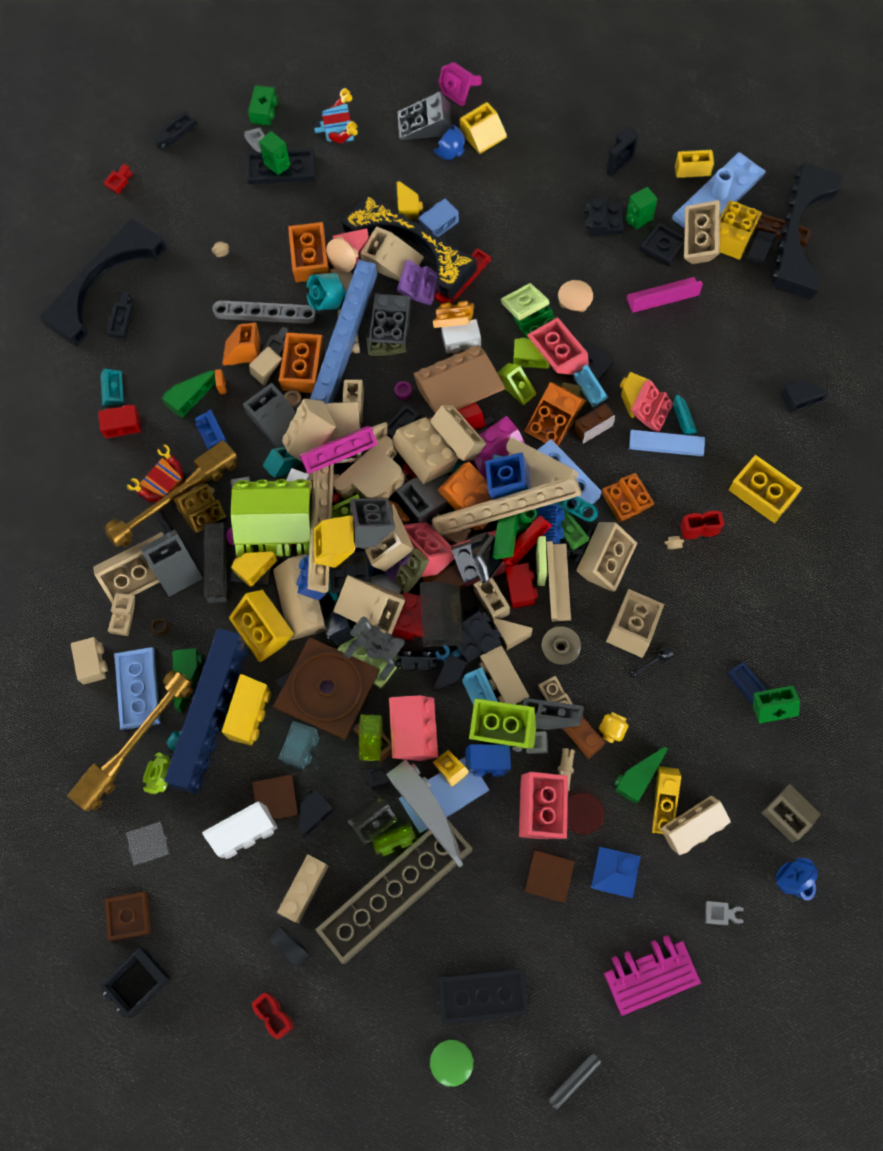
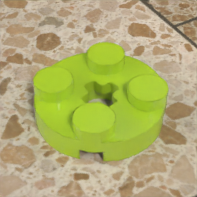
M157 753L154 755L157 757L155 761L150 760L143 776V782L146 783V788L143 787L145 792L157 794L158 792L165 791L167 783L164 780L171 763L168 755Z

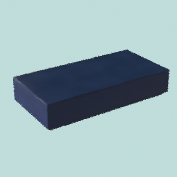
M744 661L727 672V675L752 705L753 693L767 690Z

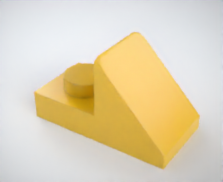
M449 750L432 762L450 786L457 784L469 773L467 768Z

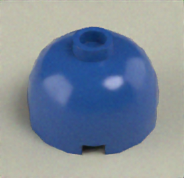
M452 125V129L450 128L438 144L440 146L438 150L435 148L433 152L444 160H452L456 156L459 158L465 151L463 148L465 144L464 134L457 126Z

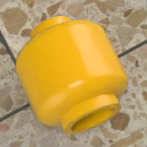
M613 712L611 715L606 714L598 729L603 734L602 739L613 743L614 740L622 741L629 727L628 723L625 722L626 718Z

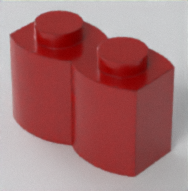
M708 511L703 515L699 513L688 514L680 524L682 537L684 539H696L701 535L705 537L716 536L721 532L724 520L720 511Z
M263 993L252 1002L255 1014L265 1021L267 1031L274 1038L280 1039L294 1028L291 1018L281 1010L279 1001L271 993Z

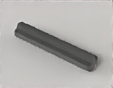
M591 1054L549 1098L550 1104L555 1109H558L601 1064V1060L595 1054Z

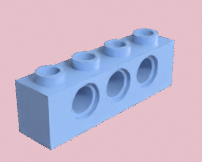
M552 439L538 449L541 453L579 473L577 481L583 491L581 496L577 497L591 504L600 499L601 490ZM571 499V503L576 507L577 500Z

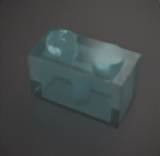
M293 721L278 759L282 763L304 770L305 765L308 766L311 761L312 754L310 752L312 747H316L319 740L317 730Z

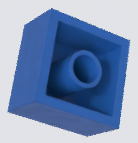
M523 452L485 461L488 493L492 500L531 488L529 466Z

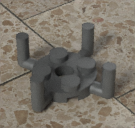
M363 616L350 632L357 639L353 640L343 655L350 659L359 646H363L370 658H379L386 661L387 665L379 675V678L385 681L396 666L394 658L404 645V640L393 638L387 631L384 634L379 631L380 627L371 625L368 618Z

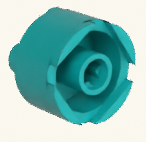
M337 273L315 274L308 278L306 288H309V294H307V300L312 309L332 310L340 307L342 299L346 296V290L342 287Z

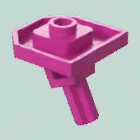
M455 62L442 68L439 79L442 93L460 106L465 105L470 86H478L482 83L481 76H473V74Z

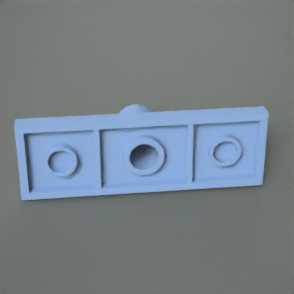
M738 152L673 215L672 219L685 228V206L717 200L720 201L721 217L729 200L737 202L764 176L766 171Z

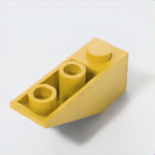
M658 766L652 833L663 834L660 828L676 818L681 774L677 768Z

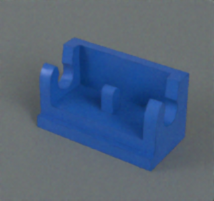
M211 410L195 418L196 426L208 450L222 440L227 443Z

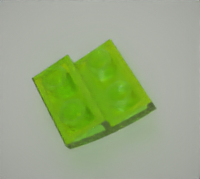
M410 822L372 837V842L376 854L381 853L383 857L394 852L393 847L401 845L404 848L413 844L412 839L416 837Z

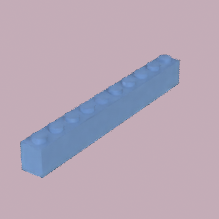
M362 260L357 262L314 386L311 400L323 401L324 404L334 403L353 343L355 342L377 277L375 263Z

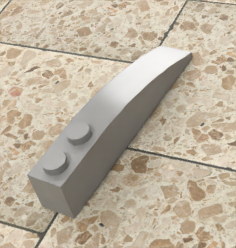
M405 759L387 773V777L460 868L463 863L458 844L441 806L429 789L432 787L425 777L421 779L419 769L415 764L410 765Z

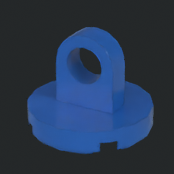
M797 858L795 862L791 863L789 861L779 869L776 874V880L782 892L795 894L798 898L807 901L814 897L818 870L808 858Z

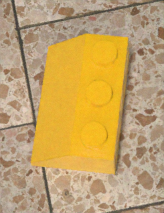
M263 590L246 593L229 616L230 621L259 662L264 661L283 648L294 635Z
M240 674L222 729V733L229 740L252 746L253 742L258 739V726L265 717V703H268L271 697L270 689L266 684Z

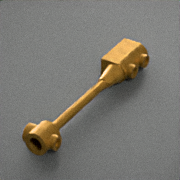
M222 440L194 460L196 470L186 479L185 483L129 523L118 522L116 519L111 520L105 526L106 535L116 547L120 545L127 547L132 542L131 537L133 534L131 530L189 488H193L206 481L209 482L211 479L215 482L220 480L223 476L222 471L225 469L232 471L236 468L237 455Z
M170 671L163 680V683L166 685L165 688L169 692L121 751L104 765L93 763L67 796L79 807L86 811L91 809L97 810L103 803L100 799L104 793L108 795L115 789L116 785L113 782L125 760L124 758L174 697L178 699L184 697L186 699L192 694L193 689L191 686L193 682L179 671Z

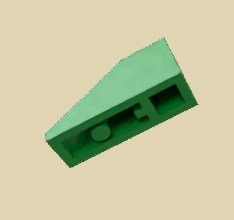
M211 370L174 385L162 397L166 407L180 418H183L216 384L215 372Z
M196 648L172 651L173 670L175 672L179 671L193 682L191 688L194 689L201 673V666L204 664L203 655ZM190 696L186 699L184 697L181 699L174 697V708L178 712H183Z
M663 747L627 770L624 776L620 774L614 783L617 786L615 792L637 804L668 748Z

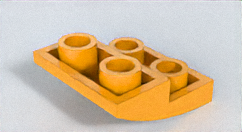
M460 301L458 305H451V303L440 304L441 307L436 309L437 317L433 320L434 328L469 324L473 316L474 303Z

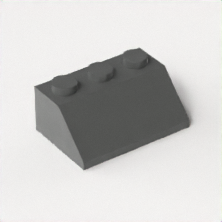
M389 498L350 499V516H353L355 547L362 549L375 547L395 530Z

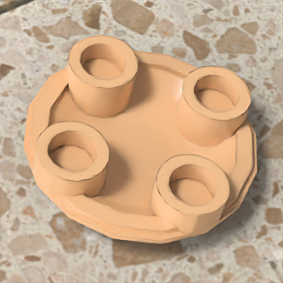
M342 237L331 240L326 249L330 263L340 272L346 273L351 271L356 264L357 250L352 248Z
M580 280L568 281L559 289V304L562 308L584 312L593 300L592 289L587 283Z

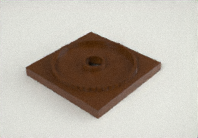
M309 637L273 707L278 711L346 741L379 675L380 668L353 656L348 659L343 655V652ZM331 681L334 684L333 691L327 694L321 692L319 688L321 683Z

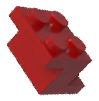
M403 593L405 602L391 635L412 642L414 636L432 640L442 602L411 593Z

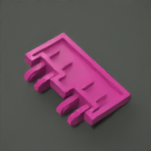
M668 935L663 937L664 944L670 954V957L664 959L656 940L652 941L651 945L657 957V963L653 955L650 954L635 960V966L629 951L625 952L624 958L631 971L628 975L624 974L619 959L616 956L612 958L619 978L616 979L613 970L604 973L621 1016L701 983L683 941L673 946Z

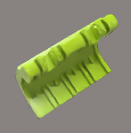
M285 479L276 481L258 480L256 482L240 480L234 483L231 497V522L237 557L242 556L246 551L247 553H253V545H258L259 552H265L266 549V552L272 551L275 556H284L285 548V555L291 556L290 544H297L298 556L303 555V546L304 554H309L311 481H306L305 479H297L295 481H287Z

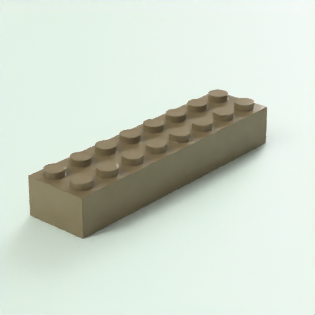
M449 822L458 844L461 859L463 860L472 852V847ZM428 830L315 930L340 962L346 964L457 864L430 830Z

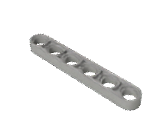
M217 301L213 305V312L219 319L304 324L312 323L316 319V312L309 305ZM219 307L226 308V310L223 313L217 312V309ZM236 308L243 309L240 314L234 313ZM253 309L261 310L257 315L251 314ZM271 310L278 311L274 316L268 314ZM290 310L295 312L291 317L286 316V313ZM307 311L313 313L312 316L308 318L304 317L303 314Z

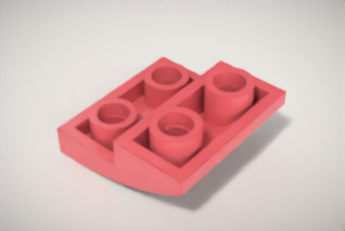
M645 380L631 411L648 428L654 432H660L673 402L666 392H659L652 381Z

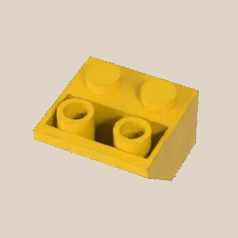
M488 102L460 118V130L479 154L507 138L497 112Z
M353 516L322 520L314 528V564L336 568L354 553Z

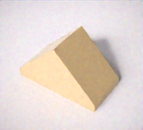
M267 347L249 365L250 374L264 386L282 358L270 347Z
M496 618L493 624V628L497 627L502 637L500 639L507 650L529 639L532 635L533 628Z

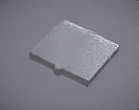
M161 821L126 833L129 843L128 851L131 852L134 866L169 855L166 842L167 836L164 834Z

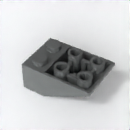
M441 92L398 111L400 139L439 137L450 128L452 129L450 103Z
M375 294L369 342L405 344L411 316L410 296Z
M270 383L243 403V406L251 420L275 447L279 448L284 446L282 442L283 436L286 434L296 412L273 383Z
M445 474L426 484H423L418 477L414 478L396 490L397 500L406 508V511L416 523L427 522L450 505L437 491L450 476Z
M176 530L141 547L144 557L169 597L203 579Z

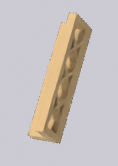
M552 541L547 542L551 620L552 622L571 621L566 544H553Z

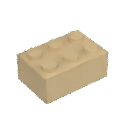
M426 417L397 429L392 439L396 450L423 484L451 472L459 459Z

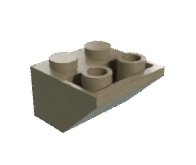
M790 784L761 812L791 843L798 841L820 816V813Z

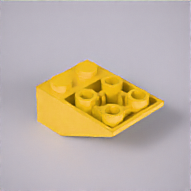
M729 200L720 217V252L740 260L762 212Z

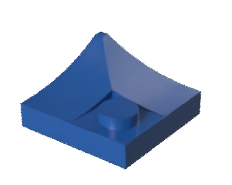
M599 847L591 888L633 898L641 856Z

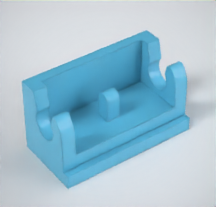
M586 364L582 367L583 370L574 373V379L594 408L609 397Z
M482 667L464 675L462 682L473 706L475 699L498 702Z

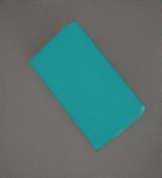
M103 369L101 373L102 406L124 403L122 371Z
M676 395L673 408L683 435L694 434L697 430L687 403L682 397Z

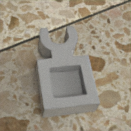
M546 731L536 732L534 748H526L528 754L548 753ZM512 747V750L515 752H521L524 749L522 747Z
M706 901L705 924L727 926L728 919L735 924L743 923L742 919L735 917V912H742L743 908L734 907L729 910L728 903Z

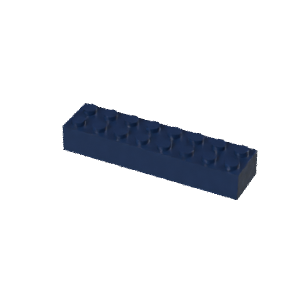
M217 628L164 780L165 783L175 789L197 794L198 790H201L204 779L202 777L204 771H207L209 768V756L211 751L215 750L217 744L215 738L223 727L222 718L229 709L230 703L228 700L230 694L233 695L236 688V683L234 682L241 673L242 659L248 653L247 644L238 633Z

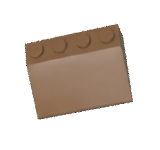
M480 345L471 347L464 352L455 354L448 359L439 361L414 373L419 392L435 414L441 405H453L458 410L505 389L491 361Z

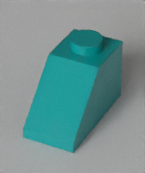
M285 446L270 451L263 467L271 476L276 478L287 475L291 468L297 467L301 461L290 455Z

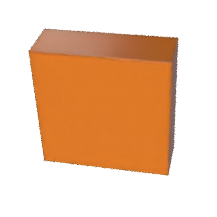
M221 369L215 370L216 387L219 394H226L225 376Z

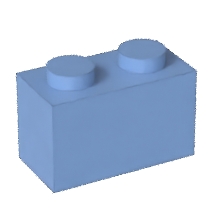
M443 199L419 217V225L439 237L459 222V211L446 199Z

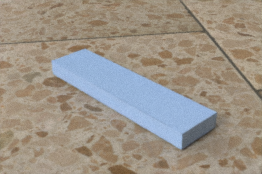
M638 430L630 431L629 449L702 457L704 455L705 437Z

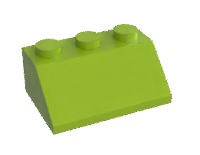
M475 699L469 739L522 748H534L536 735L535 707Z

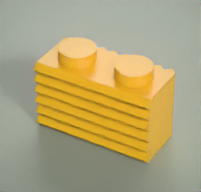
M712 150L679 151L675 163L676 178L711 176L714 165Z

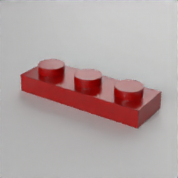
M540 515L517 538L513 557L502 558V560L510 566L516 565L536 544L539 536H543L552 524Z

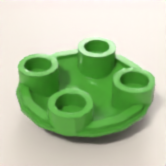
M458 1040L441 1042L431 1055L430 1067L432 1074L438 1082L445 1086L463 1084L470 1077L473 1070L471 1051Z

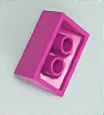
M506 416L479 434L486 445L474 460L466 461H469L487 480L485 461L492 460L494 454L502 457L508 456L509 452L506 446L511 437L524 444L525 442L518 428Z

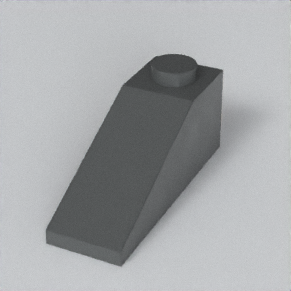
M524 698L522 705L535 707L537 730L580 726L584 706Z

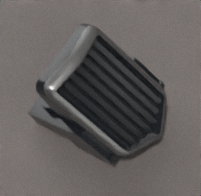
M488 532L470 537V541L451 547L464 583L476 579H481L482 584L487 583L503 562L502 559H494L492 556L495 536H489Z

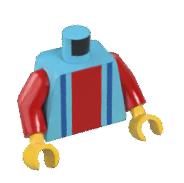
M346 88L340 92L341 98L329 109L322 112L323 121L314 123L315 133L325 132L327 141L342 144L344 141H353V136L357 135L356 128L358 126L353 121H350L348 105L345 103L352 100L350 91Z

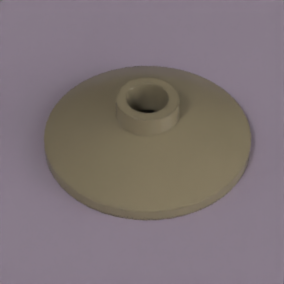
M560 626L550 629L542 640L543 654L554 664L566 665L573 662L581 650L579 636L567 627ZM563 645L565 649L559 650L557 646Z

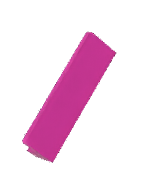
M695 277L628 294L627 300L632 313L698 296L703 284L702 281L696 282Z
M365 426L303 452L298 456L302 460L307 474H310L378 445L372 428Z

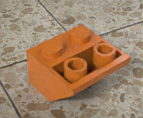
M256 322L238 325L225 342L223 366L252 363L259 356L261 338Z

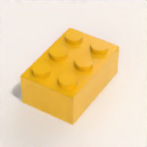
M757 455L744 467L729 488L731 493L774 524L802 490V487Z

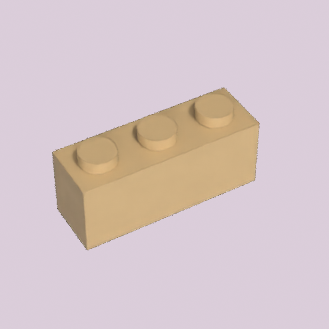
M441 405L430 421L437 432L445 439V443L463 461L474 460L486 445L485 441L453 405Z
M502 646L480 656L481 663H479V666L482 667L484 673L488 674L490 678L488 682L492 690L497 691L499 695L497 697L498 702L523 705L524 698H530Z
M710 796L660 829L670 848L681 855L689 852L698 843L706 841L716 831L724 829L731 821L721 801Z
M307 854L277 913L299 924L329 866Z

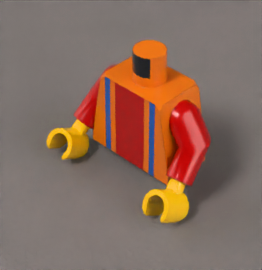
M163 445L167 450L165 454H162L159 449L157 450L158 454L165 456L166 459L162 458L140 483L137 479L132 478L131 481L135 483V488L129 484L127 485L128 490H136L137 494L148 502L157 503L185 483L183 481L184 473L181 464L173 454H169L170 450L167 445Z

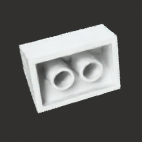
M256 802L202 833L218 857L229 859L235 856L237 850L242 847L247 849L255 844V840L274 834L273 830L278 827L267 806Z

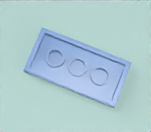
M153 647L114 653L121 730L139 728L159 704L155 649ZM160 715L152 725L161 724Z
M464 757L459 761L466 767V758ZM441 773L428 780L432 786L429 789L441 806L446 818L489 791L482 777L473 776V773H468L466 777L454 786H450ZM400 797V802L419 833L422 834L428 830L405 799Z

